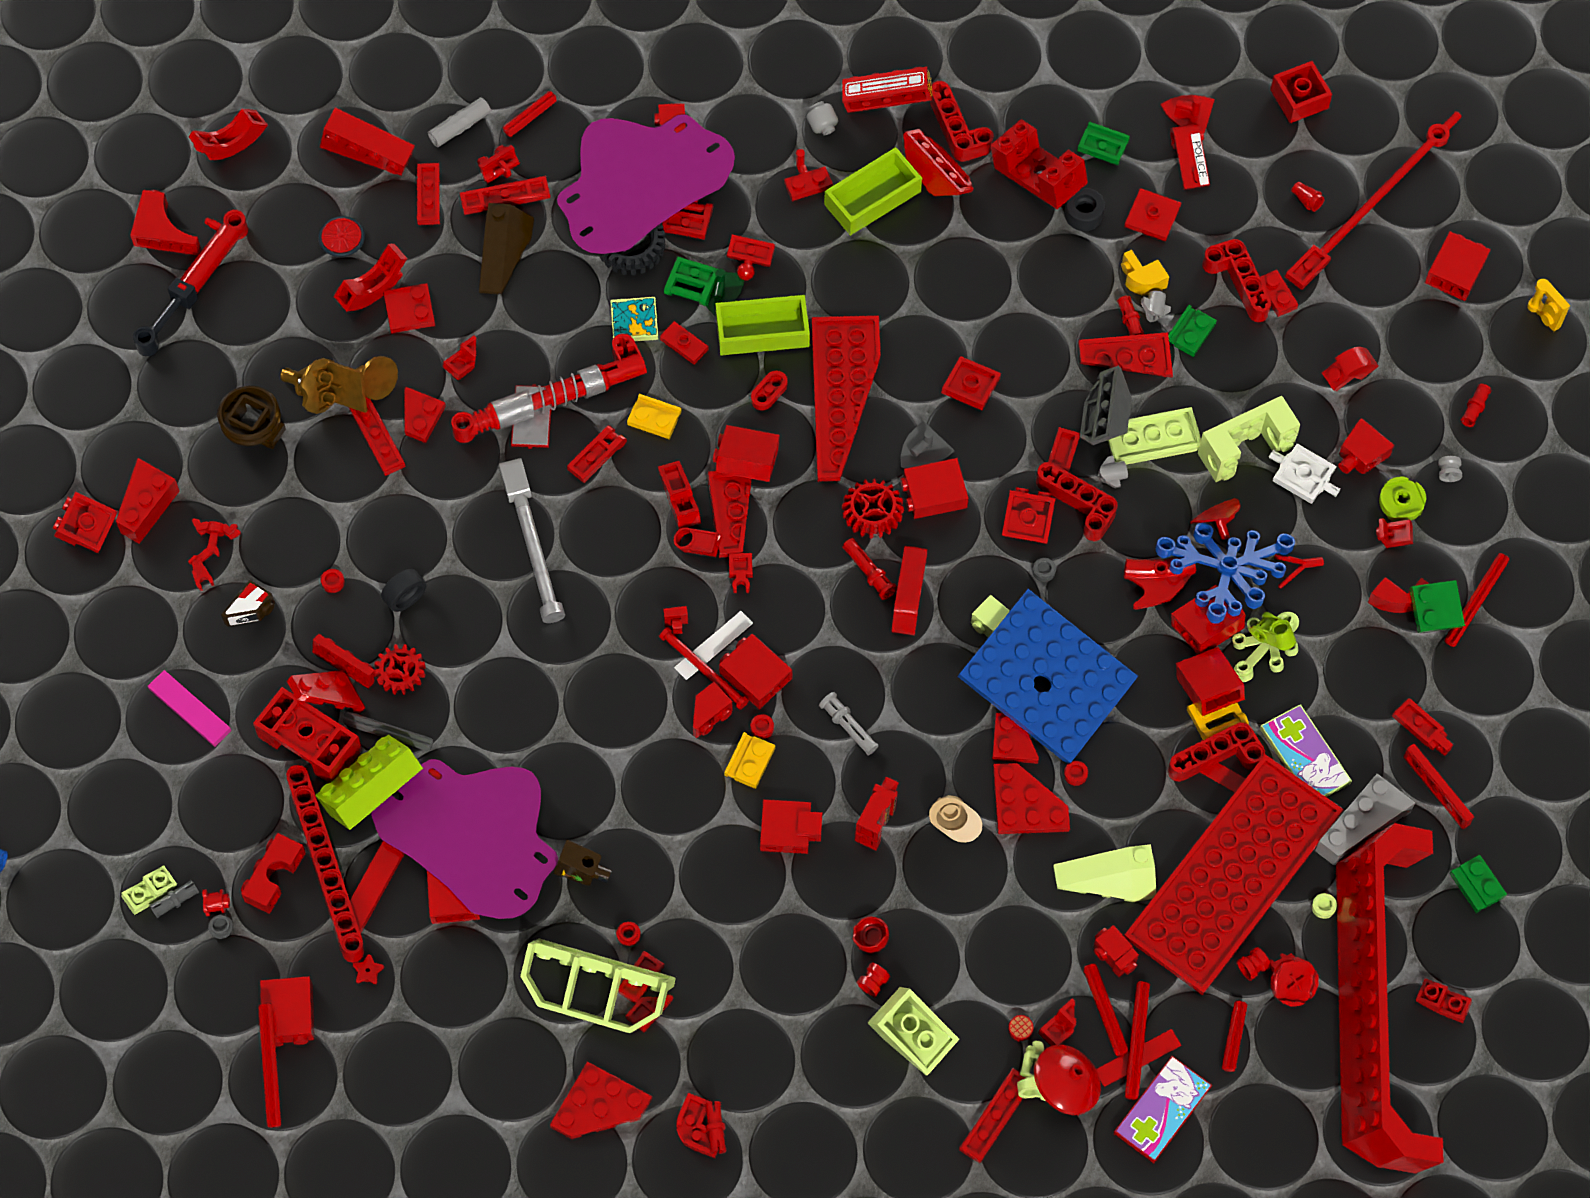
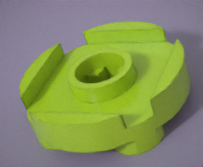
M1395 477L1387 481L1379 497L1382 511L1393 522L1416 519L1422 514L1426 503V493L1423 487L1418 482L1410 481L1407 477ZM1399 495H1402L1403 498H1408L1406 503L1398 501Z

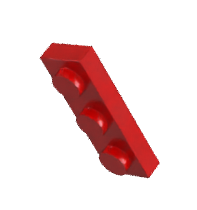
M439 163L417 164L418 225L440 224Z
M318 634L313 639L312 653L338 670H344L346 675L369 689L374 684L375 669L369 663L362 662L354 657L350 651L337 646L330 638H325Z

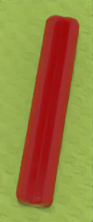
M551 91L545 93L504 125V133L508 137H512L557 101L555 94Z
M1235 1001L1222 1064L1224 1071L1234 1072L1236 1069L1248 1006L1246 1002Z

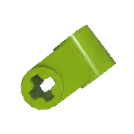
M1264 612L1259 623L1250 628V633L1256 640L1276 647L1279 650H1289L1296 644V638L1290 623L1269 612Z

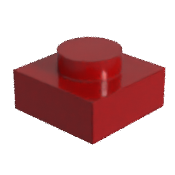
M1131 948L1114 963L1112 971L1118 977L1124 973L1130 974L1138 965L1136 962L1139 954Z

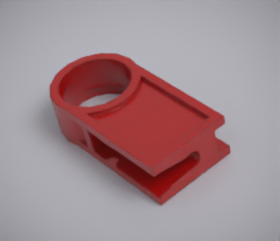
M683 527L675 533L674 544L685 553L716 557L722 536H719L717 532ZM691 533L692 541L687 546L681 547L680 541L682 537Z

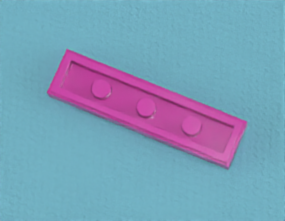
M165 670L148 685V689L214 747L231 732V728Z

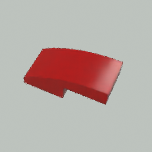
M1424 979L1416 1002L1445 1017L1464 1023L1472 1004V999L1449 991L1448 986Z

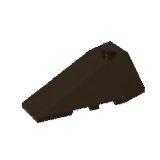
M488 204L479 293L502 295L517 262L521 260L524 249L532 239L534 217L510 204Z

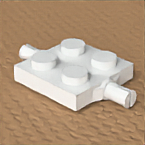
M1296 444L1293 450L1286 456L1275 450L1271 452L1269 458L1280 464L1273 482L1311 504L1318 494L1324 490L1334 495V497L1339 493L1340 488L1329 483L1330 477L1336 469V466L1299 444Z

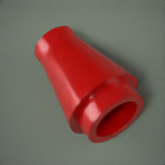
M1300 181L1292 187V193L1297 196L1307 210L1316 211L1322 206L1324 197L1320 191L1306 186Z

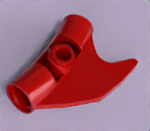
M1179 557L1126 559L1124 579L1136 583L1144 591V595L1133 604V609L1153 607L1171 601L1185 586L1191 576L1196 573V565L1193 564L1185 567L1181 574H1173L1169 569L1171 561L1173 559H1181Z

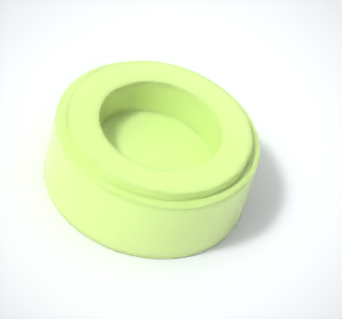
M1328 893L1318 894L1312 902L1313 913L1322 919L1330 918L1337 908L1335 898Z

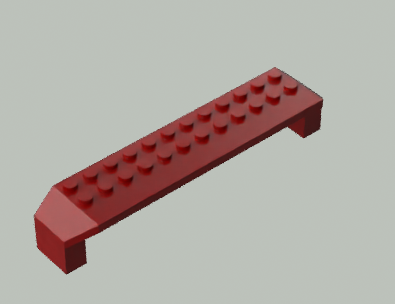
M1394 823L1369 837L1336 863L1342 1145L1376 1167L1419 1173L1444 1163L1443 1138L1412 1133L1390 1105L1384 866L1390 864L1407 868L1432 855L1433 835L1430 830Z

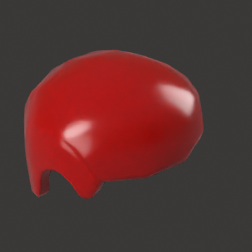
M873 916L866 917L853 927L852 939L861 951L868 953L879 952L888 943L889 929L882 919Z

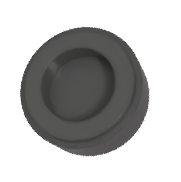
M1040 558L1035 561L1033 575L1038 581L1048 582L1054 578L1056 565L1051 559Z

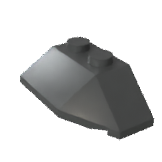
M1119 365L1099 373L1098 381L1092 387L1085 400L1080 438L1092 445L1108 441L1128 432L1132 397Z

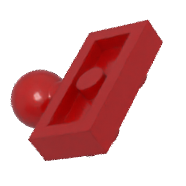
M732 234L727 258L744 261V263L739 265L737 275L740 279L747 281L755 273L752 263L767 267L771 266L776 246L773 243Z

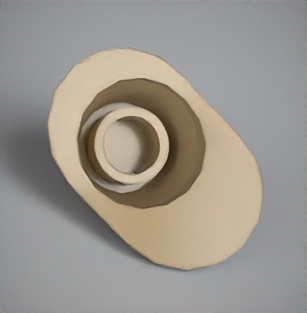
M951 795L939 797L930 808L929 818L931 823L957 842L966 843L973 841L982 831L980 816L959 797Z

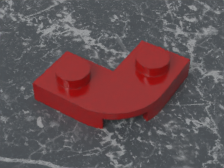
M688 1093L677 1118L678 1136L690 1149L716 1158L717 1154L710 1153L709 1133L706 1132V1126L703 1125L707 1115L705 1103L711 1101Z

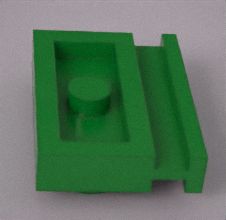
M1089 122L1077 151L1119 165L1130 136Z
M1188 305L1168 334L1169 342L1174 344V347L1194 357L1215 327L1217 320L1200 310H1194L1191 305Z
M1481 855L1465 862L1449 873L1476 913L1505 898L1507 895Z

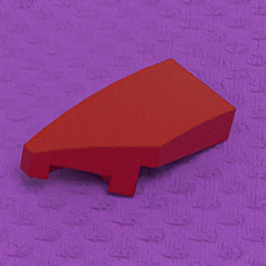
M474 335L463 342L458 352L443 361V368L458 381L475 368L476 336Z
M1073 998L1059 1009L1057 1014L1040 1028L1038 1032L1051 1046L1062 1045L1074 1032L1076 1018L1074 1015L1075 1000Z

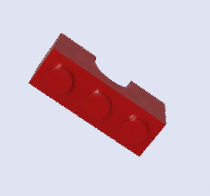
M277 833L274 839L271 838L265 848V855L262 859L257 860L253 868V875L250 880L247 879L243 883L241 888L244 902L268 914L271 913L282 894L279 886L270 882L272 873L279 869H286L294 873L306 854L302 844Z

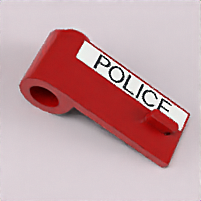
M1198 124L1171 128V144L1173 149L1177 151L1184 190L1210 186L1202 144L1204 140L1203 128H1199Z

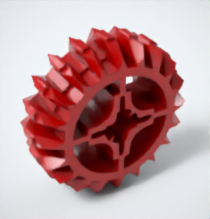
M875 478L872 480V483H868L866 479L863 481V485L857 482L855 489L850 488L848 490L849 495L844 496L845 503L842 504L843 518L847 519L846 524L848 527L853 526L852 531L854 533L860 530L862 537L868 533L871 539L874 537V534H877L881 539L883 532L889 535L891 528L896 529L898 527L897 522L902 521L901 514L904 513L903 499L899 498L898 490L893 491L892 484L886 487L884 480L880 484L877 483ZM885 501H887L891 507L890 513H887L886 509L883 507ZM856 504H859L860 509H862L861 516L855 511L854 507Z

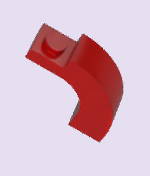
M242 108L236 117L224 128L215 132L193 130L188 137L193 142L194 148L197 151L205 153L210 160H220L233 156L251 145L268 125L257 110Z
M388 244L374 267L358 278L343 280L334 298L347 312L371 305L384 296L383 291L391 290L403 276L400 270L407 257L395 244Z

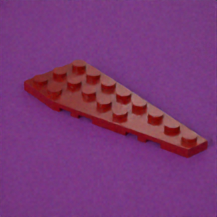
M879 316L812 317L818 482L841 480L880 362Z

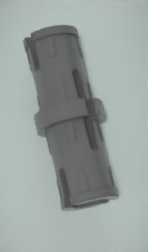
M190 880L176 890L168 891L166 896L149 906L156 918H159V916L174 907L179 908L182 902L198 894L199 891L193 881Z

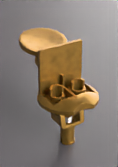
M384 356L374 357L365 365L356 369L322 358L315 360L312 364L298 372L290 368L283 369L280 378L283 382L295 385L296 394L303 396L302 406L308 412L315 414L325 412L334 403L367 412L366 398L379 400L389 395L396 385L398 369L396 363L391 358Z

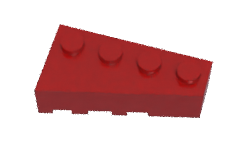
M336 107L324 127L320 144L322 149L402 176L411 159L415 145Z

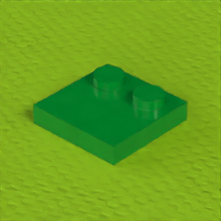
M1456 580L1411 586L1409 588L1418 633L1465 626Z

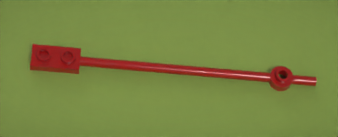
M1454 112L1443 125L1434 124L1430 126L1426 135L1427 141L1320 249L1313 245L1286 272L1285 278L1303 290L1330 262L1331 257L1327 254L1433 146L1441 147L1447 143L1450 135L1449 130L1461 119V114Z

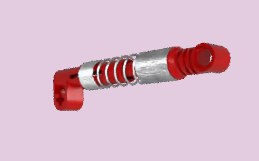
M618 334L614 337L612 341L613 362L605 365H592L577 371V375L571 373L569 378L563 379L560 377V381L555 383L549 381V385L544 386V390L538 385L540 392L531 394L530 390L527 389L529 395L523 390L508 397L488 403L483 408V411L481 409L478 410V413L474 411L473 415L467 412L455 414L451 420L455 440L460 443L470 442L478 434V431L483 433L484 430L488 431L489 427L490 429L499 430L515 425L521 421L523 422V420L534 418V410L536 409L539 413L544 414L545 406L555 410L557 405L566 406L568 401L577 402L579 397L588 398L609 390L610 386L646 374L645 362L634 339L628 334ZM624 351L627 352V357H624Z

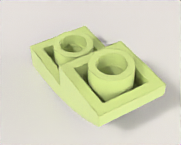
M162 866L143 876L142 882L123 891L121 897L132 913L136 915L149 907L150 904L164 897L168 891L177 886V883L165 866Z

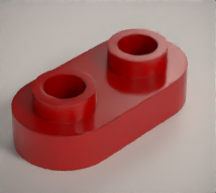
M781 371L768 373L751 393L752 406L758 410L769 409L787 389V376ZM774 383L780 384L778 387L773 386ZM763 398V399H765L766 401H765V402H759L758 400Z

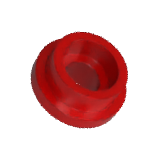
M624 922L617 928L616 936L621 944L632 946L639 941L641 932L637 924ZM630 931L633 933V936L627 938L624 934Z

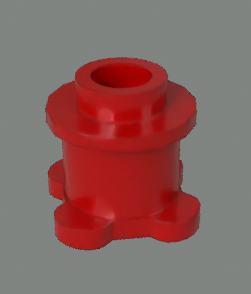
M207 889L202 890L203 911L206 913V917L211 916V912L222 911V913H226V908H230L229 894H225L223 889H220V892L207 893Z

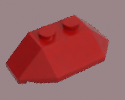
M920 129L904 133L906 159L922 177V183L929 193L933 196L961 195L973 191L974 188L970 177L943 147L930 137L925 136L924 132Z

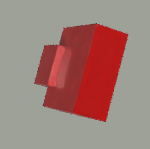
M763 800L760 851L808 854L809 841L821 842L822 812H811V802Z

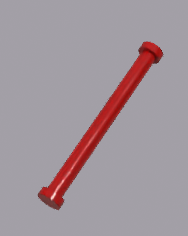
M669 627L661 632L659 638L663 641L666 640L710 681L715 682L736 703V707L739 710L747 705L749 699L746 696L742 697L673 635Z

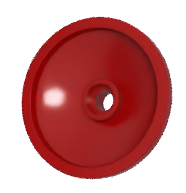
M1053 1045L1046 1048L1037 1057L1034 1065V1079L1040 1094L1048 1104L1068 1115L1084 1114L1096 1105L1101 1093L1100 1078L1092 1062L1082 1052L1067 1045Z

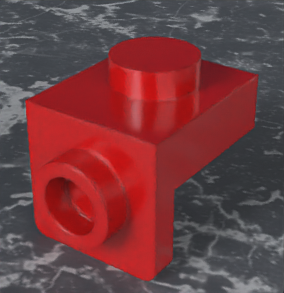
M1382 518L1379 519L1376 535L1386 548L1413 544V525L1410 519L1387 523Z

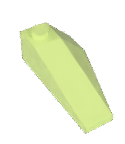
M1151 844L1126 847L1053 865L1057 889L1084 894L1087 892L1099 894L1106 898L1116 897L1129 902L1152 900L1156 895L1155 865Z

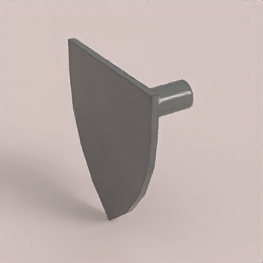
M923 421L913 429L903 444L900 456L901 468L906 469L940 462L948 458L955 450Z

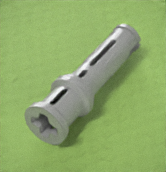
M835 692L828 694L820 702L819 707L825 709L831 715L832 721L840 724L867 755L872 754L878 748V744L873 741L850 715V708L848 706L845 707L836 698L837 694Z

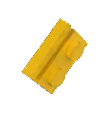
M639 394L637 402H635L627 420V425L670 439L678 417L681 414V408Z
M744 732L724 775L756 789L775 750V745L755 736L751 737Z

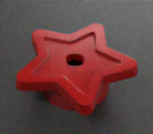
M370 954L367 955L363 962L353 963L354 969L358 972L356 983L365 981L377 984L378 973L384 969V965L374 963Z

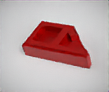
M666 995L663 1011L673 1001L672 995ZM641 997L625 1015L626 1019L632 1024H636L655 1013L658 997ZM657 1018L641 1026L639 1029L645 1033Z

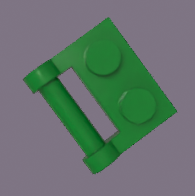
M677 257L665 285L664 294L670 296L672 294L697 301L700 305L707 306L716 284V271L718 268ZM678 281L684 284L703 289V292H695L689 289L675 286V284Z

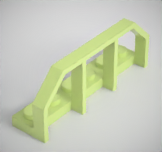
M537 939L528 943L521 972V978L538 1007L627 1033L635 1031L662 1015L667 991L674 987L676 980L672 976L543 939ZM534 952L537 953L536 956L549 960L552 957L559 959L560 964L572 966L563 1006L545 1001L529 972ZM580 966H582V970L587 972H604L606 977L613 979L604 1018L570 1008ZM621 978L628 979V983L632 985L642 986V984L651 986V990L660 992L655 1013L632 1026L611 1020Z

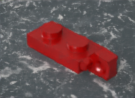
M1410 698L1393 713L1392 717L1430 749L1436 748L1444 756L1452 749L1453 744L1446 738L1447 734L1444 731V727Z

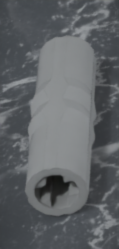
M480 97L428 131V136L432 143L439 147L490 114L491 109L488 103Z

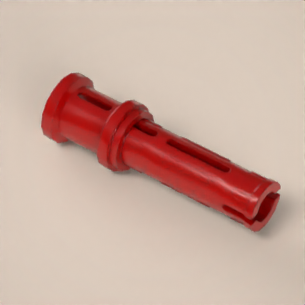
M850 538L843 544L842 548L867 576L868 584L874 586L879 592L881 600L891 597L898 587L885 576L886 572L884 569L878 568L854 538Z

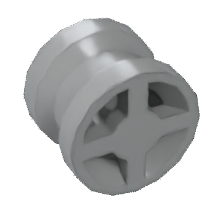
M1445 456L1439 459L1438 466L1441 468L1439 479L1441 481L1455 482L1462 478V471L1459 468L1462 465L1461 458Z

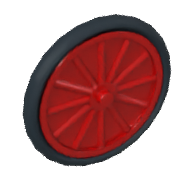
M337 216L329 219L322 225L318 234L321 248L327 254L335 257H346L356 253L362 247L365 239V231L362 225L356 219L348 216Z

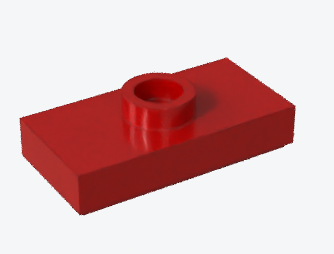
M675 321L660 335V340L694 365L709 350L708 345Z

